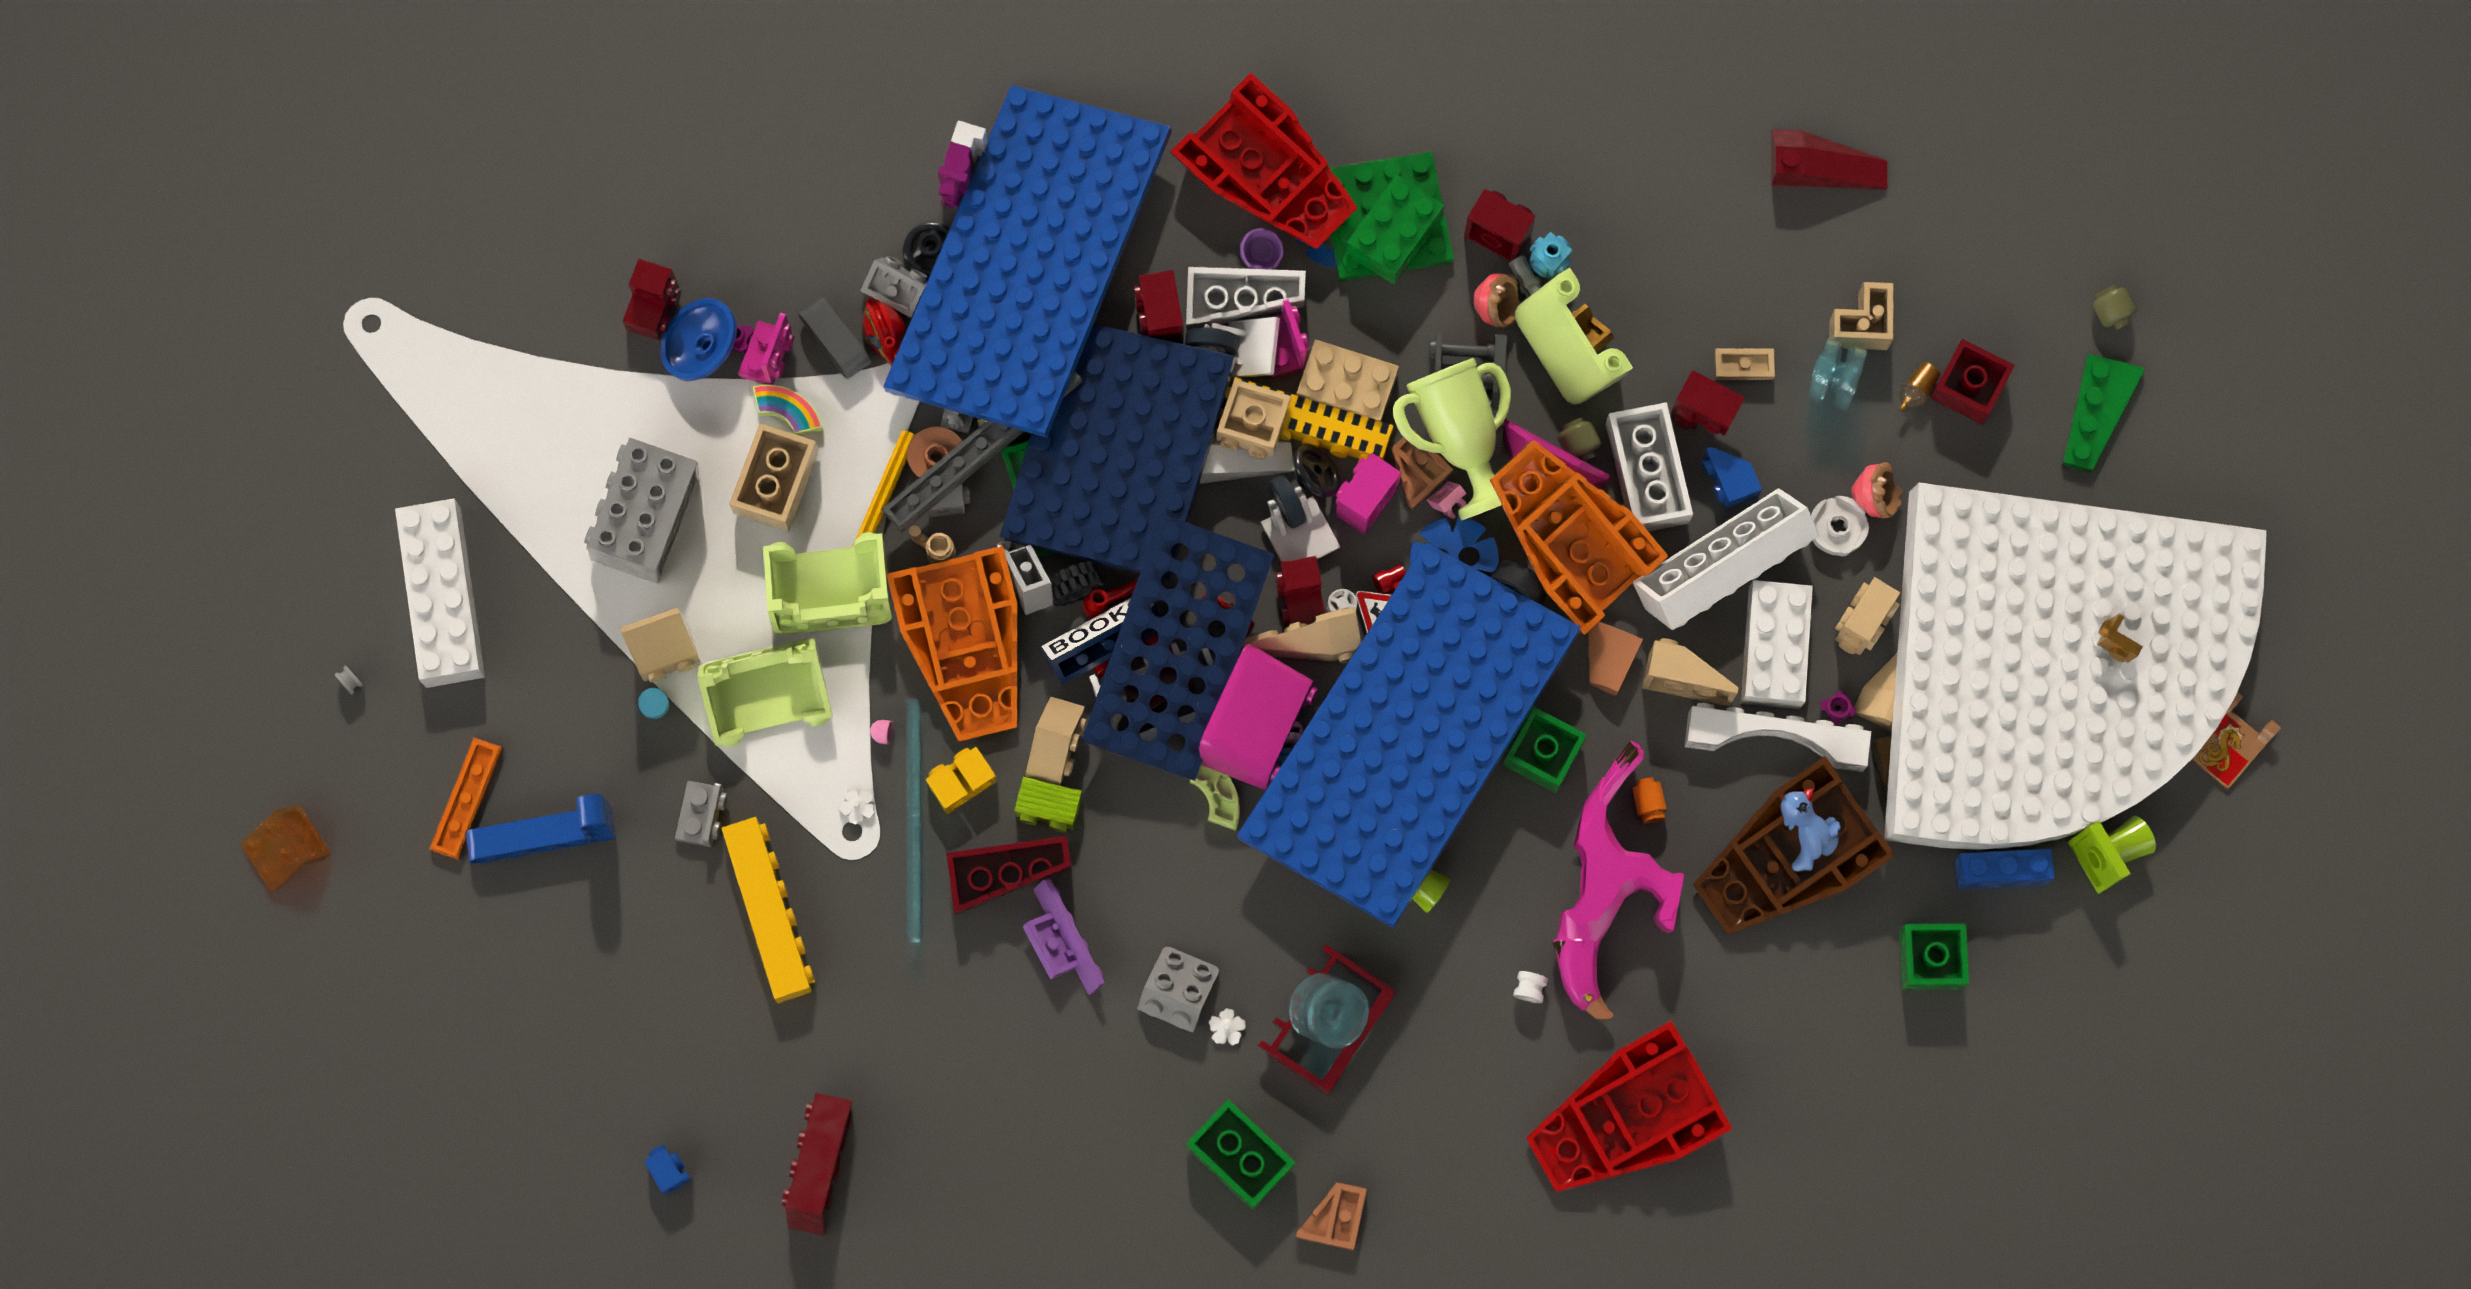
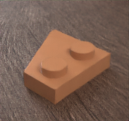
M1404 437L1391 448L1396 469L1401 472L1400 481L1411 510L1415 509L1453 473L1454 469L1438 453L1420 450Z
M1336 1182L1327 1196L1297 1231L1296 1238L1354 1251L1367 1189Z

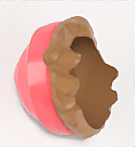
M1493 273L1476 288L1474 292V308L1486 324L1494 327H1507L1514 324L1515 311L1521 304L1517 293L1518 287L1515 275Z
M1887 462L1866 466L1852 486L1853 500L1871 517L1890 518L1894 516L1898 511V507L1902 505L1899 497L1903 490L1896 485L1893 479L1894 475L1891 465Z

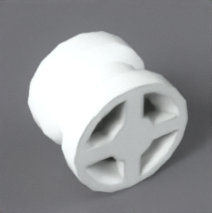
M1338 589L1329 596L1328 613L1355 607V611L1357 610V598L1353 592L1347 589Z
M1519 971L1517 977L1519 986L1515 988L1513 996L1528 1002L1542 1003L1544 998L1542 989L1547 985L1548 978L1532 972Z

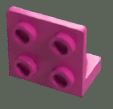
M1289 299L1283 300L1282 315L1276 316L1280 318L1274 375H1270L1271 380L1305 370V362L1309 358L1307 350H1310L1307 336L1305 333L1300 334L1299 323H1301L1299 312L1296 306L1291 307Z
M779 314L775 326L757 321L738 372L739 377L765 385H774L775 379L781 378L785 366L782 360L785 352H790L794 343L791 325H789L786 314Z

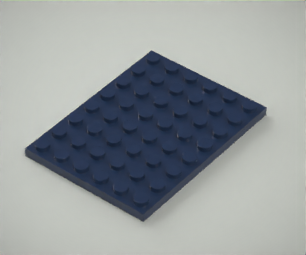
M1093 324L1075 368V372L1081 377L1083 382L1063 398L1048 437L1032 433L1030 435L999 536L1001 540L1025 546L1031 545L1033 548L1140 573L1160 515L1164 514L1188 523L1236 362L1235 356ZM1176 544L1171 548V555L1175 560H1177L1181 544ZM1166 572L1161 578L1171 580L1173 573Z

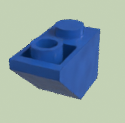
M1714 447L1706 449L1703 456L1704 459L1701 460L1705 474L1712 477L1715 484L1713 492L1716 500L1719 503L1723 502L1726 510L1759 497L1762 488L1750 462Z

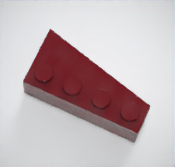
M1067 836L946 853L955 914L1072 868Z
M815 1093L813 1103L808 1102L804 1120L808 1121L806 1131H800L797 1141V1149L801 1150L798 1160H792L789 1177L793 1178L791 1187L785 1188L781 1206H784L786 1210L788 1228L820 1235L825 1234L827 1224H825L823 1211L824 1208H831L833 1199V1184H831V1180H836L838 1177L841 1156L838 1154L845 1147L853 1112L852 1100Z

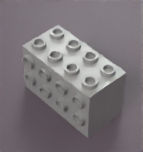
M629 437L627 445L622 444L616 457V461L619 462L616 473L611 471L605 487L608 489L607 497L605 500L600 499L595 512V516H598L595 527H589L584 543L587 544L586 550L589 552L591 561L658 584L699 477L698 462Z

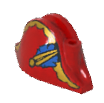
M871 297L866 300L862 335L866 344L892 366L906 334V327L903 319L894 309Z

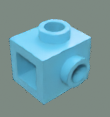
M1550 232L1544 239L1539 237L1531 246L1530 251L1532 253L1529 265L1538 275L1550 281L1571 266L1572 261H1570L1573 250L1565 238L1559 235L1556 237Z

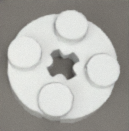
M1836 496L1835 498L1825 499L1818 503L1811 513L1819 536L1812 541L1820 550L1827 554L1841 557L1847 556L1857 550L1867 537L1869 523H1867L1865 511L1859 507L1855 500L1849 497ZM1843 520V527L1846 528V531L1835 532L1831 521Z

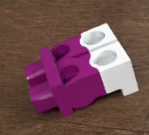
M958 120L945 156V167L940 165L938 171L940 181L939 195L942 196V205L958 209L962 197H964L965 192H968L977 157L981 156L982 152H985L988 144L985 128Z

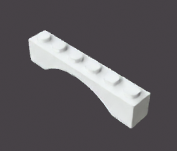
M1698 703L1697 706H1692L1688 713L1684 747L1715 751L1730 742L1742 738L1775 736L1793 740L1810 748L1822 758L1825 756L1835 769L1863 772L1868 766L1871 731L1863 730L1864 727L1860 725L1847 724L1845 727L1834 726L1833 722L1827 720H1817L1816 723L1804 722V718L1799 716H1786V719L1775 718L1774 714L1770 712H1756V715L1744 713L1745 710L1736 707H1729L1726 711L1715 709L1714 705L1708 703Z

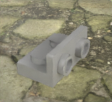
M890 256L875 259L860 291L909 317H913L928 282L926 280L927 276L914 269L908 271L902 268V263Z
M687 781L675 835L676 841L712 847L713 839L718 840L721 830V822H717L720 810H725L728 796L727 793H724L722 784L715 783L710 785Z

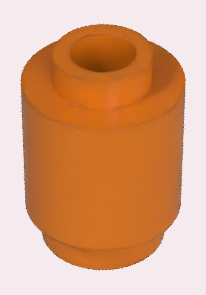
M1653 777L1636 781L1637 786L1632 788L1637 815L1641 817L1642 823L1649 824L1666 819L1665 812L1667 811L1661 782H1655Z

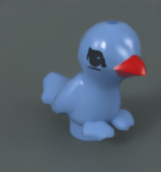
M1814 788L1806 789L1803 792H1790L1784 796L1781 802L1784 825H1789V830H1792L1795 825L1798 826L1801 851L1792 864L1794 871L1812 870L1814 859H1818L1821 854L1825 856L1832 854L1839 842L1838 830L1841 828L1839 822H1835L1836 819L1831 817L1824 820L1813 811L1812 799Z

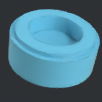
M649 688L639 696L638 707L645 717L659 719L667 713L669 699L662 690Z

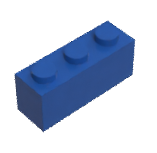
M2052 849L1961 853L1954 860L1957 890L2048 885L2055 879Z

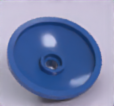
M704 298L693 301L679 310L671 319L667 332L663 334L661 341V360L666 370L680 380L695 381L709 376L720 368L729 357L737 335V323L731 309L719 300Z

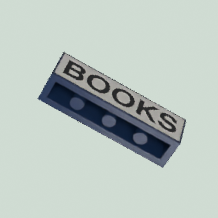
M1131 598L1040 646L1051 671L1061 685L1110 659ZM1153 602L1151 612L1154 616L1161 618L1160 612ZM1145 629L1141 634V640L1144 641L1157 634V632L1153 629Z

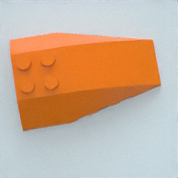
M1533 440L1490 479V482L1545 592L1571 622L1581 627L1580 633L1585 635L1605 616L1602 611L1621 595L1634 580L1640 576H1648L1668 555L1629 509L1619 505L1611 499L1610 495L1593 486L1584 476L1571 470L1565 465L1566 463Z
M1003 546L918 568L913 567L886 574L900 632L958 741L1016 728L1017 600Z

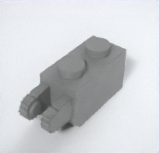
M1003 542L996 544V547L1003 546L1015 596L1025 615L1053 606L1051 581L1032 546L1013 543L1015 550L1008 552Z

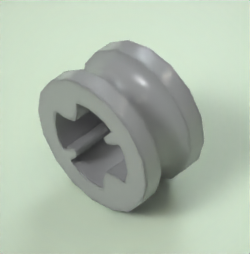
M346 665L343 667L342 673L336 672L334 674L351 695L355 693V687L361 688L363 686Z

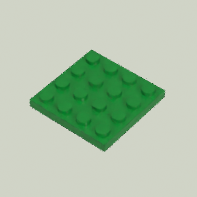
M1432 151L1330 168L1357 206V210L1330 236L1339 282L1378 276V274L1347 255L1346 247L1349 238L1395 174L1443 203ZM1445 212L1441 221L1405 271L1454 262Z

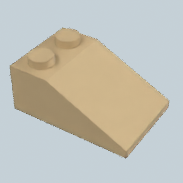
M678 607L620 627L644 682L648 680L650 682H658L665 679L668 673L676 670L678 672H686L693 669L696 663L701 662L690 629Z
M1666 638L1654 641L1648 654L1642 689L1730 707L1738 693L1739 687L1685 646L1678 645L1677 641Z

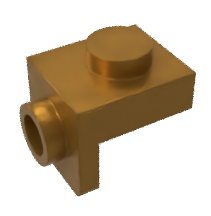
M1584 304L1578 310L1572 312L1573 317L1596 353L1614 339L1612 331L1593 317L1588 305Z
M2119 613L2112 619L2107 618L2098 631V634L2102 636L2097 645L2107 650L2113 659L2129 663L2138 657L2143 646L2117 631L2124 619V616Z

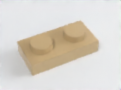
M1715 349V380H1774V349Z

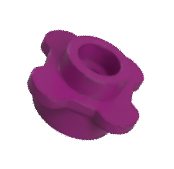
M737 325V335H739V338L735 340L733 351L743 352L747 350L751 340L750 336L753 335V329L750 325Z
M1837 691L1829 700L1824 699L1820 703V709L1827 713L1829 721L1833 722L1834 726L1840 725L1841 720L1847 717L1851 718L1856 713L1855 707L1851 705L1847 694L1843 691ZM1840 706L1841 710L1837 711L1835 707Z

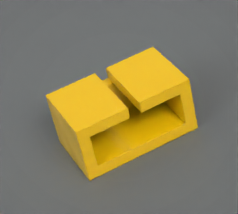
M977 747L971 750L969 748L961 750L954 756V763L947 766L940 764L928 773L930 777L926 778L927 785L946 814H949L997 783L996 775Z

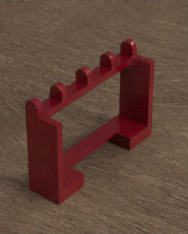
M1325 945L1322 951L1331 958L1321 973L1311 967L1308 969L1307 973L1316 980L1304 998L1294 992L1292 993L1290 999L1299 1005L1288 1022L1285 1023L1279 1018H1275L1273 1024L1282 1029L1274 1043L1270 1046L1261 1040L1257 1046L1267 1052V1056L1329 1096L1345 1072L1347 1065L1395 997L1396 990L1330 946ZM1336 963L1380 992V995L1323 1080H1321L1277 1051V1049Z

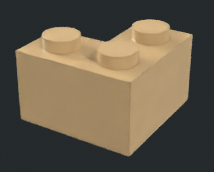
M1864 282L1858 293V310L1834 309L1829 319V348L1888 350L1893 341V283Z
M1050 697L1035 729L1025 776L1057 785L1061 784L1065 775L1070 776L1074 765V759L1070 758L1071 751H1076L1080 736H1083L1087 724V719L1082 718L1085 706Z

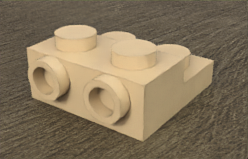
M1234 379L1217 429L1216 440L1220 441V445L1228 450L1235 451L1238 447L1247 449L1251 456L1258 459H1265L1266 455L1273 457L1291 396Z

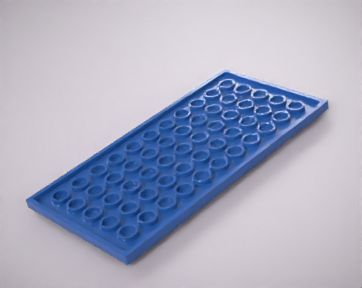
M1011 85L988 138L986 150L982 152L970 180L969 190L964 194L883 385L885 392L1047 438L1172 134L1171 127Z
M1426 542L1239 831L1237 838L1394 929L1581 632V627Z

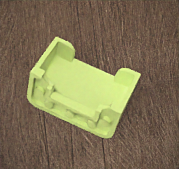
M1568 268L1524 300L1515 311V320L1563 398L1571 404H1581L1621 380L1633 367L1625 354L1618 349L1610 348L1597 355L1567 307V304L1572 302L1580 292L1578 279L1571 268Z
M862 533L854 540V547L796 554L793 547L788 546L784 542L763 546L767 611L775 633L791 635L880 625L892 619L882 533Z
M814 638L797 640L714 660L698 667L697 678L715 746L722 744L726 748L738 745L740 739L745 736V733L801 719L804 722H810L811 726H818L827 723L828 718L833 717Z

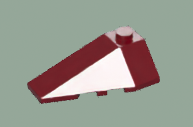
M1772 129L1771 186L1887 190V160L1802 130Z

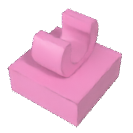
M1447 481L1427 501L1433 509L1441 511L1446 517L1454 519L1456 516L1452 512V506L1457 503L1460 508L1464 507L1466 502L1462 497L1466 495V492L1461 485Z

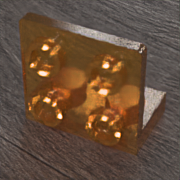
M301 805L276 809L241 842L242 848L270 892L277 891L305 864L324 861L331 854Z

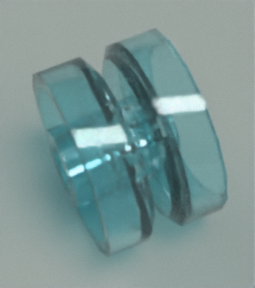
M1827 338L1821 354H1818L1813 367L1807 399L1822 403L1826 400L1832 387L1834 388L1831 397L1832 407L1847 411L1862 372L1867 350L1851 346L1847 350L1842 362L1840 361L1843 350L1842 342Z
M1317 973L1305 978L1296 987L1291 997L1289 1014L1291 1024L1297 1033L1329 1048H1343L1352 1044L1362 1034L1367 1024L1369 1008L1367 998L1359 987L1332 975Z

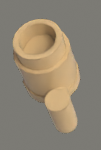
M916 525L910 527L909 534L911 540L926 549V555L931 564L955 559L956 549L948 535L935 533L929 538L921 533L920 527Z

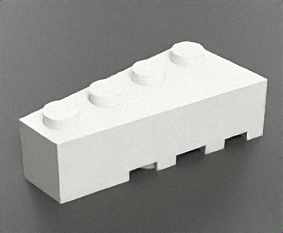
M1188 267L1186 329L1188 331L1193 328H1203L1205 324L1212 326V323L1224 324L1230 321L1281 312L1282 302L1286 299H1289L1291 307H1304L1306 271Z

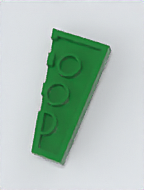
M2092 354L2086 356L2062 466L2089 473L2093 470L2145 368Z

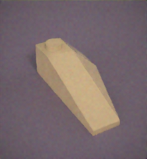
M1897 653L1865 684L1854 706L1856 715L1891 732Z

